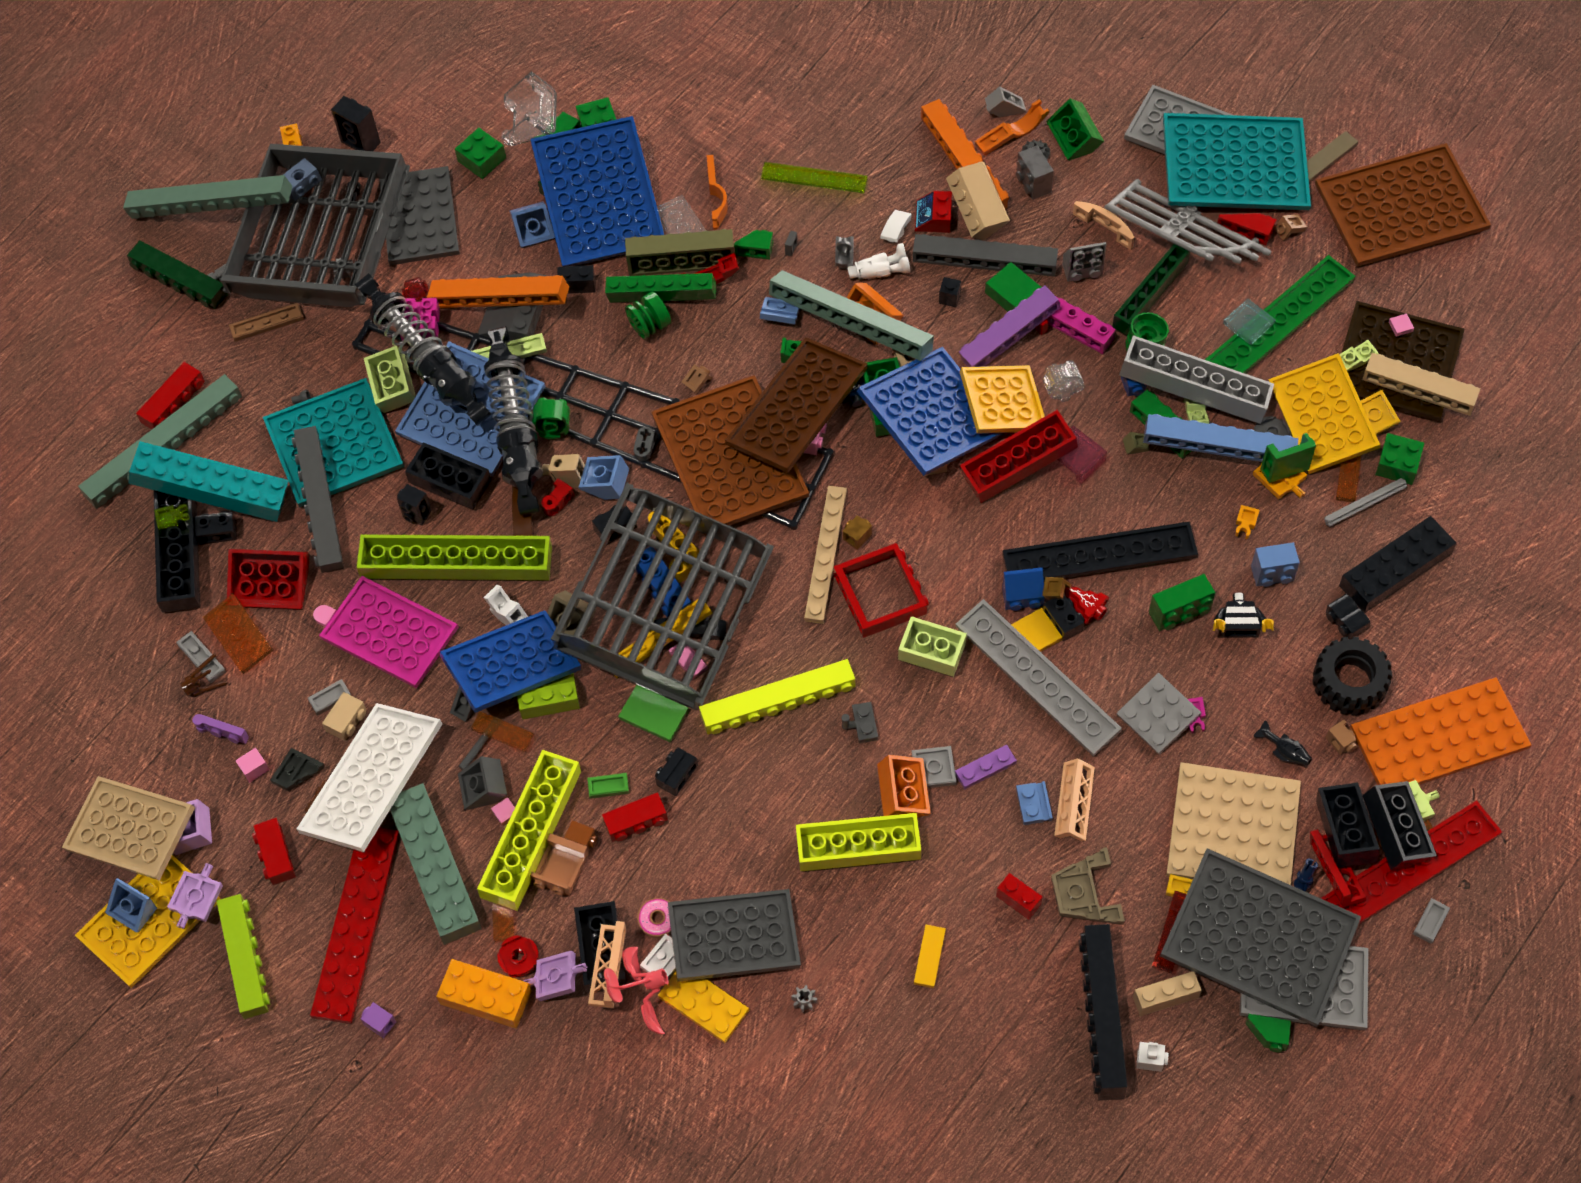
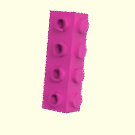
M1058 298L1061 308L1047 318L1048 325L1104 354L1115 338L1116 329L1110 324H1105L1098 320L1095 316L1083 312L1079 307H1074L1064 299Z

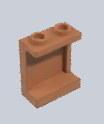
M550 833L547 838L548 846L536 872H532L530 877L533 884L540 889L548 888L559 896H563V894L570 896L589 852L587 846Z

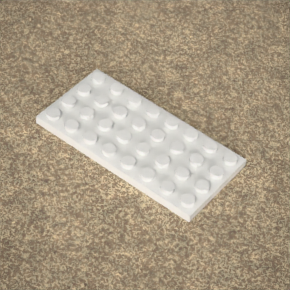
M376 703L297 827L299 834L364 852L443 724L441 720Z

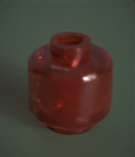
M420 277L406 280L404 288L401 289L405 299L415 298L416 302L421 301L422 298H427L429 292L426 280H422Z

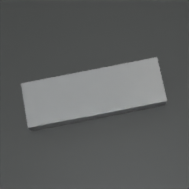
M192 631L176 642L178 647L197 668L212 655ZM216 658L200 671L204 673L209 669L211 670V673L205 676L210 683L226 673L225 668Z

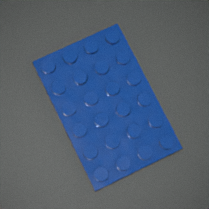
M545 610L440 651V657L475 713L581 670V664L577 658L554 649V641L551 640L556 626Z

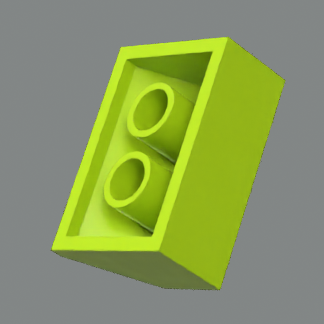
M574 673L517 696L522 720L580 709Z

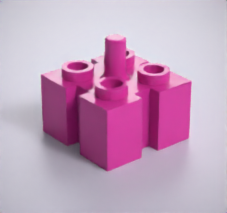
M407 298L406 304L413 307L414 312L418 313L421 320L427 323L428 329L433 330L435 337H438L439 327L437 322L440 319V308L437 298H422V302H416L415 298ZM406 307L404 313L411 311L408 307ZM410 315L404 317L408 320ZM413 315L411 322L418 320L417 317ZM420 323L418 330L425 329L424 325ZM427 331L425 338L432 337L431 333Z

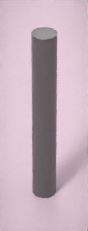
M492 720L458 766L461 770L470 765L498 727V722Z

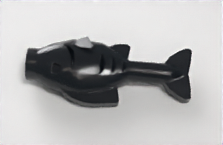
M1264 721L1260 729L1254 734V738L1266 737L1276 744L1277 749L1273 751V755L1282 762L1307 767L1312 761V757L1309 756L1302 744L1290 739L1286 734L1279 738L1270 731L1267 721Z

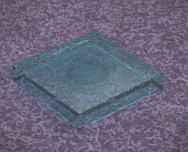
M1246 299L1224 319L1223 324L1251 345L1275 324L1276 319L1250 299Z

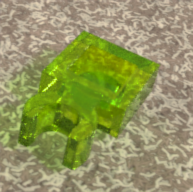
M173 505L155 509L157 527L162 529L178 525L177 520L179 519L183 521L190 519L188 513L182 514L184 511H188L187 505H180L177 509Z

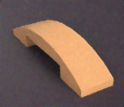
M1078 201L1074 203L1073 215L1086 223L1091 219L1095 220L1116 233V241L1130 250L1133 248L1134 236L1129 227L1119 217L1091 203Z

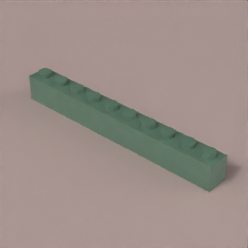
M285 175L135 190L128 191L123 209L132 219L278 205L288 203L292 185Z
M783 270L770 279L769 295L921 361L933 350L934 335Z
M225 374L81 483L78 487L83 496L96 509L104 505L111 497L120 493L129 484V471L140 441L172 450L178 448L185 440L194 436L198 430L207 426L211 420L221 415L228 407L237 403L242 397L239 388Z

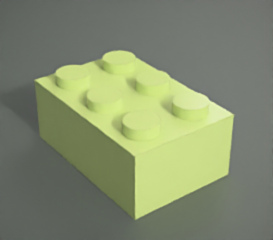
M398 346L364 358L375 404L383 413L413 402L416 394L405 354L399 353Z
M910 617L898 649V660L954 677L966 645L967 633Z

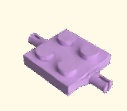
M205 863L201 874L184 871L167 906L169 910L181 915L176 924L177 927L184 929L189 918L207 921L223 887L221 882L209 878L213 868L211 864Z
M573 951L564 952L537 960L535 976L525 979L524 982L529 983L530 987H536V999L539 1001L575 992L576 974L586 972L587 966L585 963L575 965L576 953Z

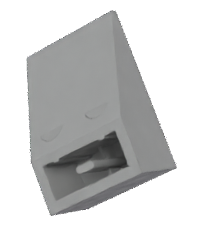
M1106 242L1070 248L1063 254L1062 265L1067 282L1102 276Z

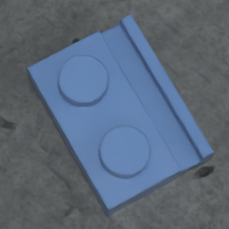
M765 297L760 312V319L795 324L800 308L781 299Z
M1045 781L1037 784L1017 785L1016 792L1023 825L1042 823L1047 820L1052 821L1053 817Z

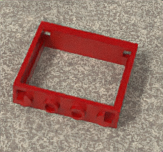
M897 543L833 566L835 580L863 638L910 620V617L918 618L927 614L928 599L926 595H922L920 591L921 585L918 579L915 580L913 577L912 566L906 563L905 552L902 548H899ZM895 556L917 604L868 622L846 574Z

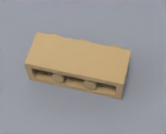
M1189 972L1135 989L1133 999L1139 1015L1143 1016L1198 999L1202 990L1195 972Z

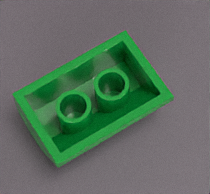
M1070 98L1046 121L1069 161L1093 153L1104 142L1083 103Z

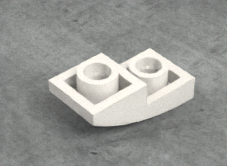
M895 210L884 226L881 239L889 242H898L904 235L905 226L911 221V213Z

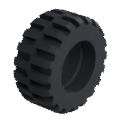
M1342 637L1340 642L1334 640L1330 643V646L1326 645L1323 648L1313 671V685L1316 687L1315 692L1317 696L1321 695V701L1324 704L1328 703L1330 709L1334 711L1335 709L1341 710L1340 713L1342 714L1351 712V715H1358L1360 711L1362 714L1370 711V708L1375 709L1378 707L1379 703L1384 700L1391 684L1392 671L1390 669L1392 666L1390 661L1386 660V653L1379 651L1380 647L1378 645L1370 644V641L1364 639V641L1359 640V637H1352V639ZM1346 664L1355 665L1365 671L1370 683L1363 687L1348 686L1338 679L1334 669Z

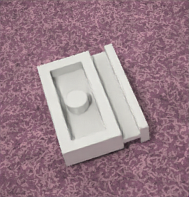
M665 934L640 964V968L647 973L663 968L669 979L676 970L672 938Z

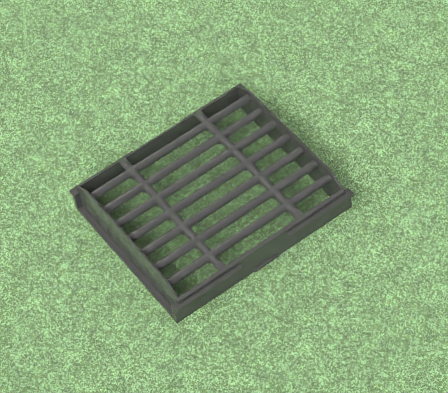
M270 144L258 178L275 176L279 166L290 170L305 158L317 168L322 180L315 185L312 196H301L296 201L289 197L288 203H292L276 251L272 256H267L265 253L283 204H275L259 251L256 254L247 253L264 206L245 208L240 228L220 280L224 286L223 292H234L252 299L340 307L365 305L367 297L360 292L355 284L368 273L374 278L381 257L380 252L392 216L395 214L410 165L405 164L401 153ZM326 175H335L329 196L325 199L319 198ZM351 176L345 198L335 200L342 177ZM359 177L368 178L361 200L351 201ZM375 179H385L378 200L375 203L368 202ZM299 204H309L291 255L289 257H281ZM316 205L325 206L308 256L304 259L298 258ZM332 206L341 207L324 258L314 260ZM358 208L341 260L331 261L348 209ZM365 209L374 210L358 260L355 263H348ZM245 260L255 261L249 277L239 276ZM262 262L271 263L266 278H257ZM278 264H288L283 279H273ZM295 265L304 266L299 281H290ZM312 266L321 267L316 283L306 282ZM328 268H336L337 271L333 283L323 284ZM345 269L354 270L349 286L340 285Z
M626 483L600 537L602 542L583 581L578 582L551 640L554 641V649L697 710L699 705H703L728 650L727 642H730L739 623L738 618L744 605L749 603L774 546L768 543L764 545L747 533L650 491L634 488V485ZM630 501L637 505L627 526L623 527L617 523L627 502ZM643 508L654 511V514L644 535L633 531ZM661 515L672 519L660 543L651 539V536ZM681 523L690 528L680 549L676 550L668 545L678 524ZM613 531L618 532L622 536L593 596L584 591ZM696 531L707 534V537L697 558L686 554ZM632 538L640 543L610 604L601 600L600 597L628 539ZM714 538L725 543L713 566L704 562V559ZM646 546L657 549L655 557L629 611L619 608L618 605ZM734 546L741 549L742 553L733 572L729 573L721 568L731 547ZM664 554L675 557L674 562L647 619L637 616V610ZM749 554L761 558L751 581L739 577ZM685 561L692 564L693 567L665 626H660L654 623V620L681 563ZM703 569L710 572V576L681 635L672 631V628L699 570ZM717 577L728 580V583L701 642L690 639V635ZM738 584L747 588L718 651L707 645L734 586ZM580 599L588 602L589 604L574 635L565 634L564 632ZM599 607L607 612L593 641L589 642L581 637L595 608ZM616 614L625 618L611 649L608 650L599 645L613 615ZM634 622L643 627L629 657L626 658L617 653L631 623ZM652 630L659 633L660 637L647 665L644 666L635 661L649 631ZM671 638L678 641V645L663 674L654 670V666L667 639ZM685 646L696 649V653L681 682L671 676ZM703 654L714 657L715 660L699 693L691 688L689 684Z

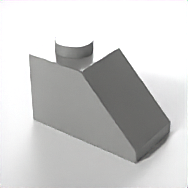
M1000 86L985 98L988 112L998 117L1026 112L1022 97Z

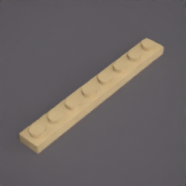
M828 486L804 617L806 622L824 624L847 488Z

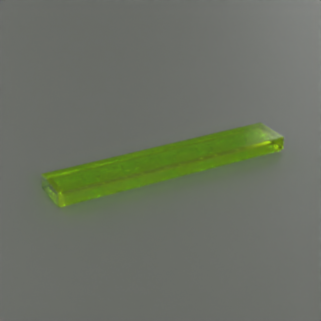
M764 162L761 179L865 193L868 176Z

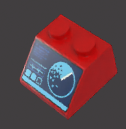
M933 191L916 200V232L950 233L952 191Z

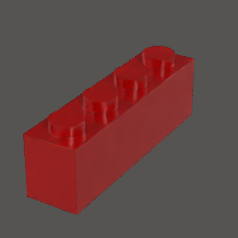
M183 362L137 411L136 414L140 422L152 430L181 408L205 382L201 372L188 363Z

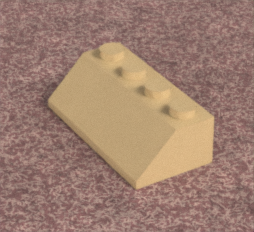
M984 162L958 168L946 178L972 238L984 241L1010 222Z

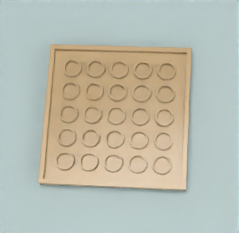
M1180 762L1166 876L1172 874L1194 879L1204 853L1208 848L1291 885L1301 781Z

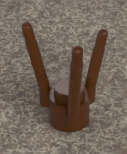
M216 653L212 654L180 683L188 696L191 694L197 696L200 693L228 684L227 681L199 689L201 687L199 680L211 673V670L205 671L198 677L195 676L216 657Z

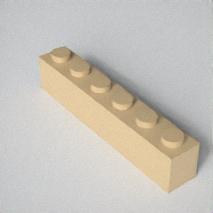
M1375 353L1371 354L1362 379L1469 416L1472 413L1481 389L1472 384H1466L1454 378H1448L1436 372H1429L1418 366H1411L1402 361L1393 360Z

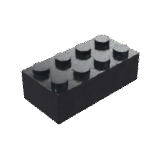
M424 442L405 470L408 483L474 510L491 482L490 473L487 468Z
M1358 782L1318 788L1316 804L1337 867L1343 868L1377 863L1380 849Z
M615 901L574 908L581 964L585 963L587 966V971L582 972L586 993H590L601 924L616 926V921H618ZM605 931L604 938L608 944L614 938V932ZM607 949L601 954V958L605 963L610 960L611 951ZM621 959L619 971V986L627 984L623 959ZM604 970L598 973V979L602 983L605 981Z

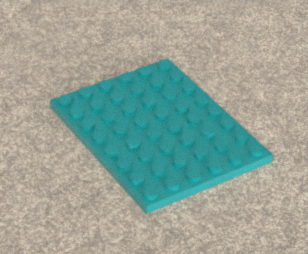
M1184 113L1163 114L1168 205L1310 210L1311 200L1303 118Z

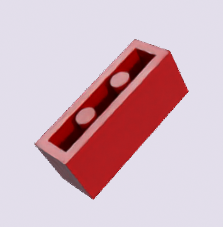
M658 792L602 814L612 842L623 841L629 835L643 833L647 828L661 826L668 820Z
M273 818L253 825L255 833H252L255 844H259L260 847L257 853L260 862L265 864V868L262 869L265 879H269L272 885H276L296 878L278 819Z

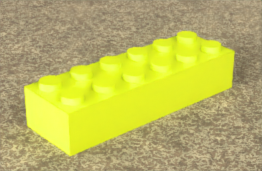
M917 813L796 825L800 871L921 860Z

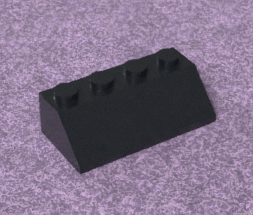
M1408 781L1375 785L1362 795L1390 870L1408 868L1437 856Z

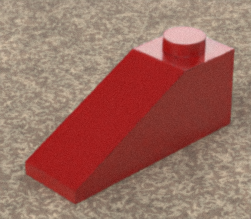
M1261 213L1220 214L1217 223L1250 240L1258 238L1260 244L1267 246L1277 219Z

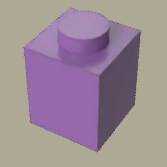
M374 1002L370 1007H366L361 1015V1021L364 1026L383 1039L396 1023L393 1015Z

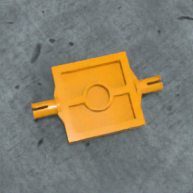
M1261 465L1253 471V476L1278 499L1292 491L1300 499L1305 495V492L1298 487L1307 477L1305 472L1269 483L1260 470Z

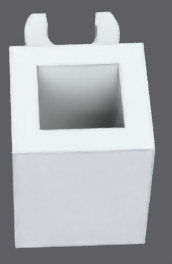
M1140 1042L1136 1069L1162 1072L1163 1066L1168 1064V1053L1165 1052V1045L1154 1042Z

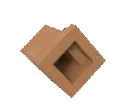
M1345 720L1330 728L1326 735V739L1340 755L1346 752L1351 753L1357 748L1355 734L1351 729L1346 728L1347 722Z

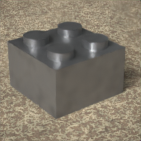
M1038 145L1019 152L1018 161L1016 162V177L1019 182L1023 183L1026 194H1029L1032 200L1051 193L1054 171Z

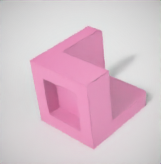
M256 748L236 760V763L249 782L270 770Z

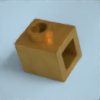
M858 515L853 520L850 519L843 530V540L857 550L872 535L871 523L865 518H860Z

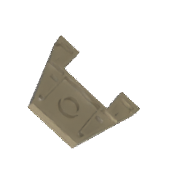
M1107 847L1051 875L1059 916L1124 924L1125 920L1121 904L1105 907L1099 906L1091 870L1111 867Z

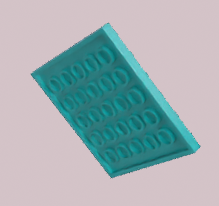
M367 378L263 417L299 508L306 505L307 500L303 499L301 488L304 487V484L300 482L298 471H301L300 465L296 464L295 454H298L297 448L294 449L292 444V437H295L294 430L316 426L319 433L330 496L404 467L382 413L375 404Z

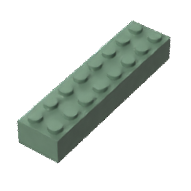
M422 783L402 791L390 810L443 944L446 945L482 930L424 784Z

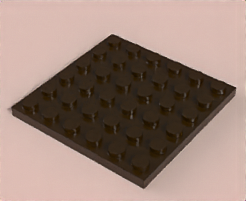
M1356 301L1342 353L1350 347L1355 348L1369 340L1378 353L1387 358L1399 360L1405 364L1418 366L1423 370L1436 372L1439 375L1452 378L1464 328L1407 314L1414 330L1413 332L1396 337L1389 324V319L1406 313ZM1368 363L1347 371L1360 401L1383 390L1394 410L1440 422L1444 407L1362 380Z

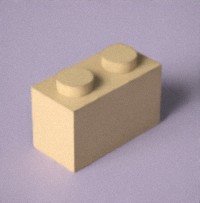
M343 692L322 723L325 731L346 741L349 736L353 735L359 720L361 721L365 717L366 707L363 701Z

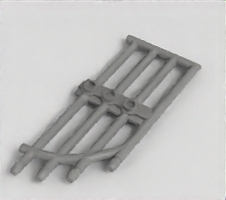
M1139 179L1134 180L1105 205V209L1211 262L1214 259L1213 255H1220L1228 260H1232L1234 263L1240 264L1242 259L1234 254H1241L1253 261H1257L1259 256L1248 250L1251 248L1262 252L1266 256H1270L1272 252L1258 244V238L1250 240L1202 216V212L1198 211L1196 206L1168 205V198L1140 185L1141 181ZM1136 190V191H1138V192H1140V193H1142V194H1144V195H1146V196H1148V197H1150V198H1152V199H1154V200H1156V201H1158V202H1160V203H1162V204H1164V205H1166V206H1168V207H1170V208H1172V209L1178 211V213L1176 214V213H1174V212H1172V211H1170V210H1168V209H1166V208H1164V207H1162V206H1160V205H1158V204H1156V203H1154V202H1152V201H1150V200H1148V199H1146V198H1144V197H1142V196H1140V195H1138V194H1136V193H1134V192H1132V191ZM1125 197H1128V198H1130V199H1132V200H1134V201H1136V202H1138V203H1140V204H1142V205H1144V206H1146V207H1148V208H1150V209H1152V210H1154V211H1156V212H1158V213H1160V214H1162V215H1164V216L1170 218V220L1167 221V220H1165V219H1163V218H1161V217H1159V216H1157V215H1155V214H1153V213H1151V212H1149V211H1147V210H1145V209H1143V208H1141V207H1139V206H1137V205H1135V204H1133V203H1131V202L1125 200L1124 198H1125ZM1119 204V205H1121V206H1123V207H1125V208H1127V209H1129V210H1131V211H1133V212H1135V213H1137V214H1139V215H1141V216H1143V217H1145V218H1147V219H1149V220H1151V221H1153V222H1155V223L1161 225L1162 227H1161V228H1158V227H1156V226H1154V225H1152V224H1150V223H1148V222H1146V221H1144V220H1142V219H1140V218H1138V217H1136V216L1130 214L1129 212H1127V211H1125V210H1123V209L1117 207L1116 205ZM1196 220L1242 243V245L1239 246L1193 222ZM1189 228L1227 248H1221L1185 229ZM1181 235L1203 247L1194 246L1178 238L1177 236Z

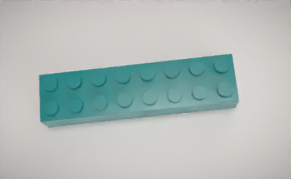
M141 441L129 471V484L278 522L288 487L287 479Z

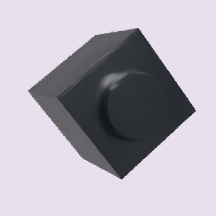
M944 277L939 291V304L957 307L961 294V281Z

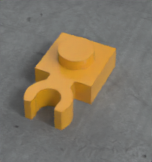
M1241 505L1236 524L1239 526L1236 528L1235 536L1238 537L1239 532L1244 531L1246 533L1245 539L1249 538L1250 528H1255L1259 509Z

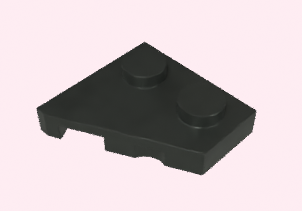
M291 748L270 781L272 784L290 791L324 769L325 766L322 762Z

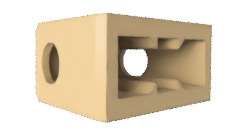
M579 454L554 455L550 464L542 465L543 475H550L554 482L559 478L569 486L578 488L585 464Z

